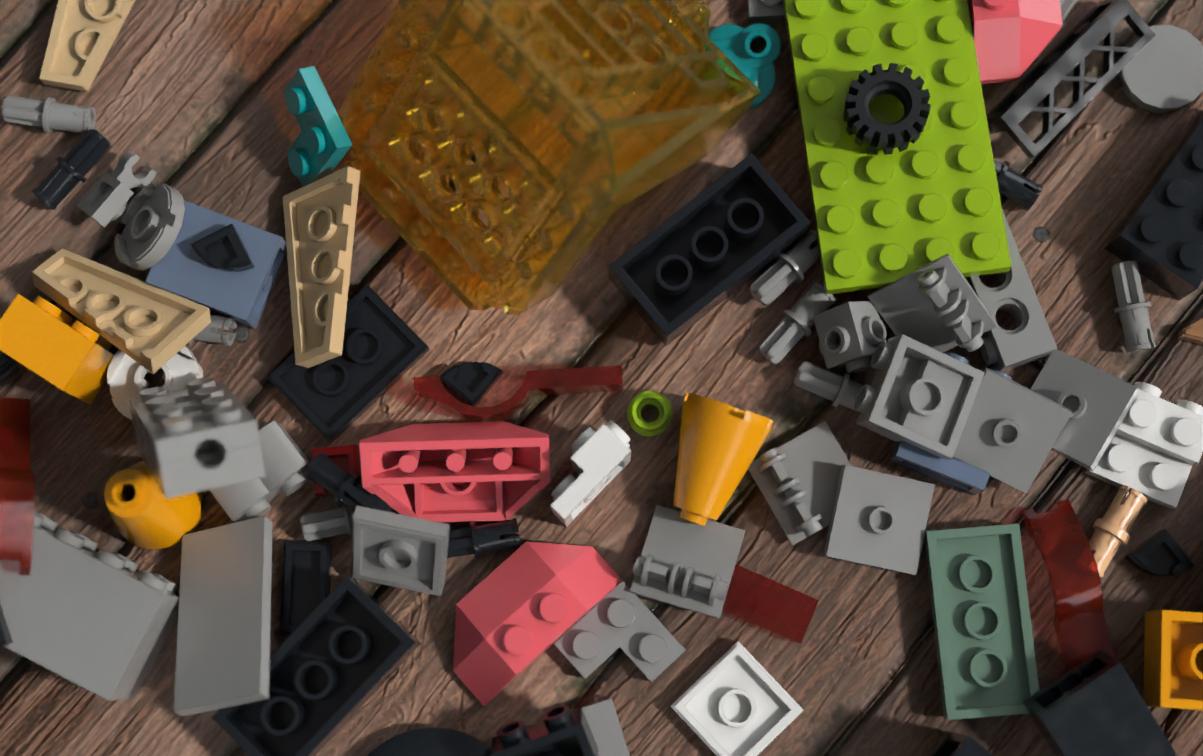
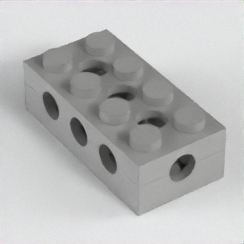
M199 378L187 382V388L168 391L167 387H153L140 391L139 398L129 399L138 452L166 499L266 477L257 420L221 381L215 382L214 378Z

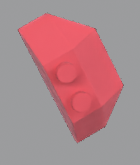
M967 0L981 84L1015 82L1021 79L1028 67L1038 58L1062 28L1060 0Z
M504 421L411 424L362 439L359 442L362 488L372 495H377L401 515L440 523L507 521L540 489L542 490L551 482L549 434Z
M526 541L456 604L453 672L479 702L485 706L623 580L592 546Z

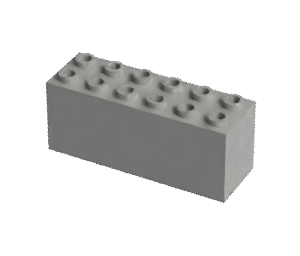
M0 493V604L13 643L4 647L108 701L135 699L178 619L179 594L176 591L180 585L157 573L151 574L144 570L140 574L135 572L139 566L135 561L116 552L112 554L103 549L96 552L95 549L99 544L96 541L75 531L71 533L60 527L55 531L58 525L57 521L34 510L31 512L19 507L16 500Z

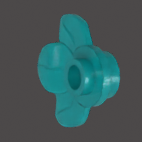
M762 23L752 24L745 29L733 24H724L710 31L703 39V43L715 56L710 60L706 68V89L710 91H726L740 87L745 101L751 108L761 104L771 93L776 83V72L773 63L781 52V40L777 32L769 25ZM756 38L766 40V48L761 53L751 51V43Z

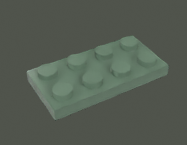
M1019 524L925 531L924 544L944 720L1030 714L1023 701L1039 691Z

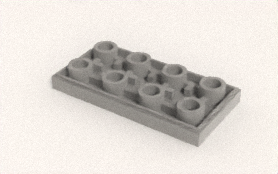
M266 516L182 536L173 712L182 717L269 699L273 522Z

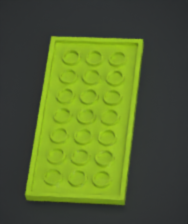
M783 0L825 295L882 288L947 253L964 277L1009 272L1012 266L967 0ZM889 63L898 64L896 71L903 73L905 67L913 70L911 74L912 79L915 80L918 76L924 81L922 89H928L930 94L928 104H931L930 113L919 139L914 144L910 142L906 150L899 152L897 147L893 149L892 154L884 155V149L877 148L875 154L868 151L869 145L865 142L861 147L855 143V134L849 136L846 130L847 121H844L843 117L845 101L853 80L858 81L859 74L866 69L868 73H871L873 65L882 64V70H888ZM881 94L871 100L869 112L877 122L893 124L904 116V106L897 97L890 94Z

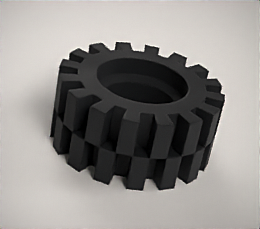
M889 63L888 70H882V64L873 65L871 73H868L866 69L859 74L858 81L853 80L845 101L843 117L844 121H847L846 130L849 136L855 134V143L861 147L865 142L869 145L868 151L875 154L877 148H883L884 155L892 154L893 149L897 147L899 152L906 150L910 142L914 144L919 139L930 113L931 104H928L930 94L928 89H922L924 84L922 78L918 76L915 80L912 79L911 74L913 70L905 67L903 73L896 71L898 64ZM881 94L893 95L902 102L904 116L893 124L879 123L869 112L871 100Z

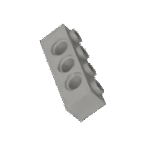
M1004 212L1003 218L1011 269L1009 272L996 273L999 278V287L996 288L985 286L980 281L979 276L965 277L995 322L997 311H1007L1015 319V330H1005L997 324V327L982 334L984 341L980 347L982 357L987 365L993 364L995 370L1001 372L1047 357L1057 349Z

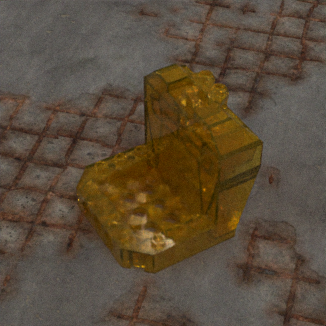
M399 0L339 109L338 115L353 144L350 148L352 158L345 161V166H350L360 171L359 191L468 309L484 311L489 307L504 308L505 314L520 316L554 294L617 209L714 152L761 91L708 38L711 11L708 4L703 0ZM436 111L443 119L444 129L436 123ZM418 143L423 148L425 159L417 151ZM467 144L473 149L475 153L476 163L473 162L467 155ZM448 175L452 178V180L455 183L456 192H454L448 184ZM499 178L508 189V197L499 189ZM479 209L484 212L488 226L483 224L479 218Z

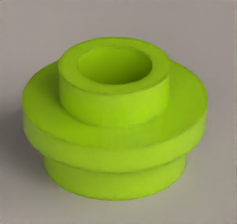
M643 391L634 396L628 405V422L631 428L642 436L653 437L660 435L667 430L672 421V406L669 400L659 392ZM645 407H654L658 411L659 416L654 422H646L641 417V411Z

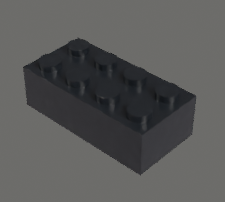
M1203 112L1105 247L1106 250L1123 262L1136 261L1139 273L1179 301L1195 291L1203 281Z
M751 153L609 265V279L661 342L667 346L774 261L778 254L784 253L803 238L810 225V221Z
M347 576L270 656L269 699L219 709L212 719L249 756H315L417 649L421 642L356 579Z

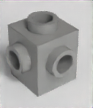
M871 301L847 302L813 316L819 337V349L824 357L827 369L846 367L847 374L871 369V359L876 348L881 342L887 343L886 328L880 319L878 310Z

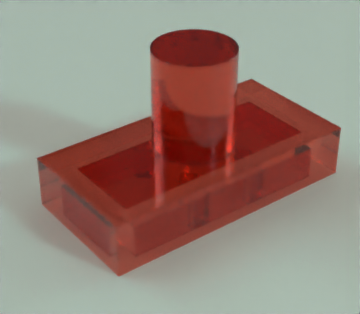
M736 564L722 610L801 644L819 600Z

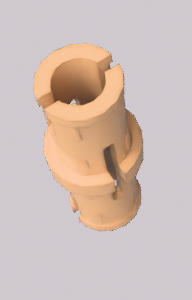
M1120 485L1118 493L1103 518L1096 519L1092 526L1095 532L1079 559L1074 563L1075 566L1088 575L1093 572V577L1097 579L1103 578L1104 572L1119 546H1125L1129 541L1128 531L1143 505L1148 501L1142 493L1133 488L1129 493L1130 488L1126 485Z

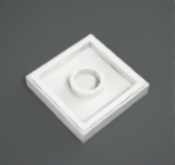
M739 641L725 652L671 705V708L716 756H757L803 711L796 701Z

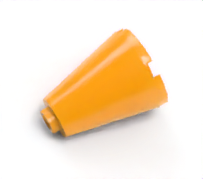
M686 393L682 405L673 506L681 508L680 518L706 526L708 518L718 520L769 435L774 420L747 410L743 411L707 397Z
M140 461L117 472L106 484L104 498L113 523L122 537L135 546L153 550L174 547L182 542L183 535L194 531L201 519L202 491L166 499L144 461Z

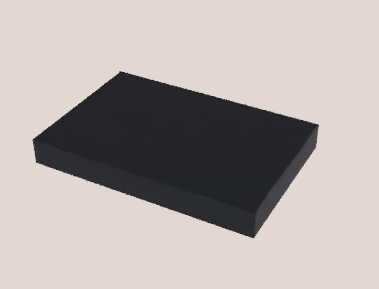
M365 284L347 301L341 356L307 368L295 364L294 351L267 378L330 443H333L412 368L430 348L368 284Z

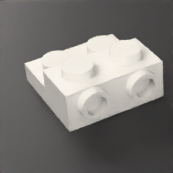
M1137 381L1134 385L1140 391L1094 471L1086 469L1085 473L1117 487L1126 485L1130 488L1129 492L1133 488L1142 493L1148 500L1173 509L1178 505L1192 465L1199 463L1203 453V407L1188 400H1178L1177 404H1173L1160 398L1162 391L1156 386Z
M611 420L606 425L603 424L596 432L589 427L572 444L573 456L570 458L572 469L579 477L576 479L571 474L568 475L551 493L554 497V502L551 505L553 514L566 527L630 463L631 450L629 449L630 444L628 442L631 439Z

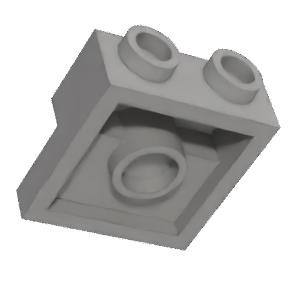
M903 334L889 338L888 343L881 342L871 359V367L877 369L871 386L865 384L855 399L854 410L860 412L856 424L896 442L905 441L944 460L952 459L985 372Z

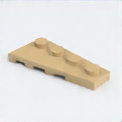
M58 0L39 79L45 85L88 92L135 0Z
M350 166L344 167L283 196L295 364L307 368L341 356L343 351L360 171Z
M63 248L32 271L36 288L152 374L211 323L210 308L147 284L144 281Z

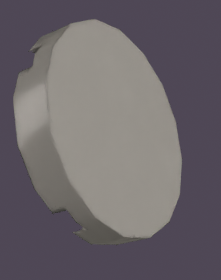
M1152 25L1150 29L1154 32L1155 36L1118 73L1123 84L1121 88L1126 97L1141 109L1156 114L1181 110L1189 106L1203 91V46L1187 30L1172 25ZM1135 34V36L1126 44L1125 47H1127V46L1137 37L1136 34Z
M160 183L158 187L151 184L144 187L133 197L122 214L121 223L126 225L123 235L117 233L114 240L115 253L122 264L135 270L144 271L155 266L167 254L180 231L185 211L184 198L177 189L165 183Z

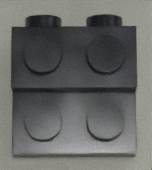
M558 705L547 710L542 715V721L525 726L523 721L516 720L503 725L497 731L498 736L492 738L490 753L491 756H598V746L582 707L570 710L568 705Z

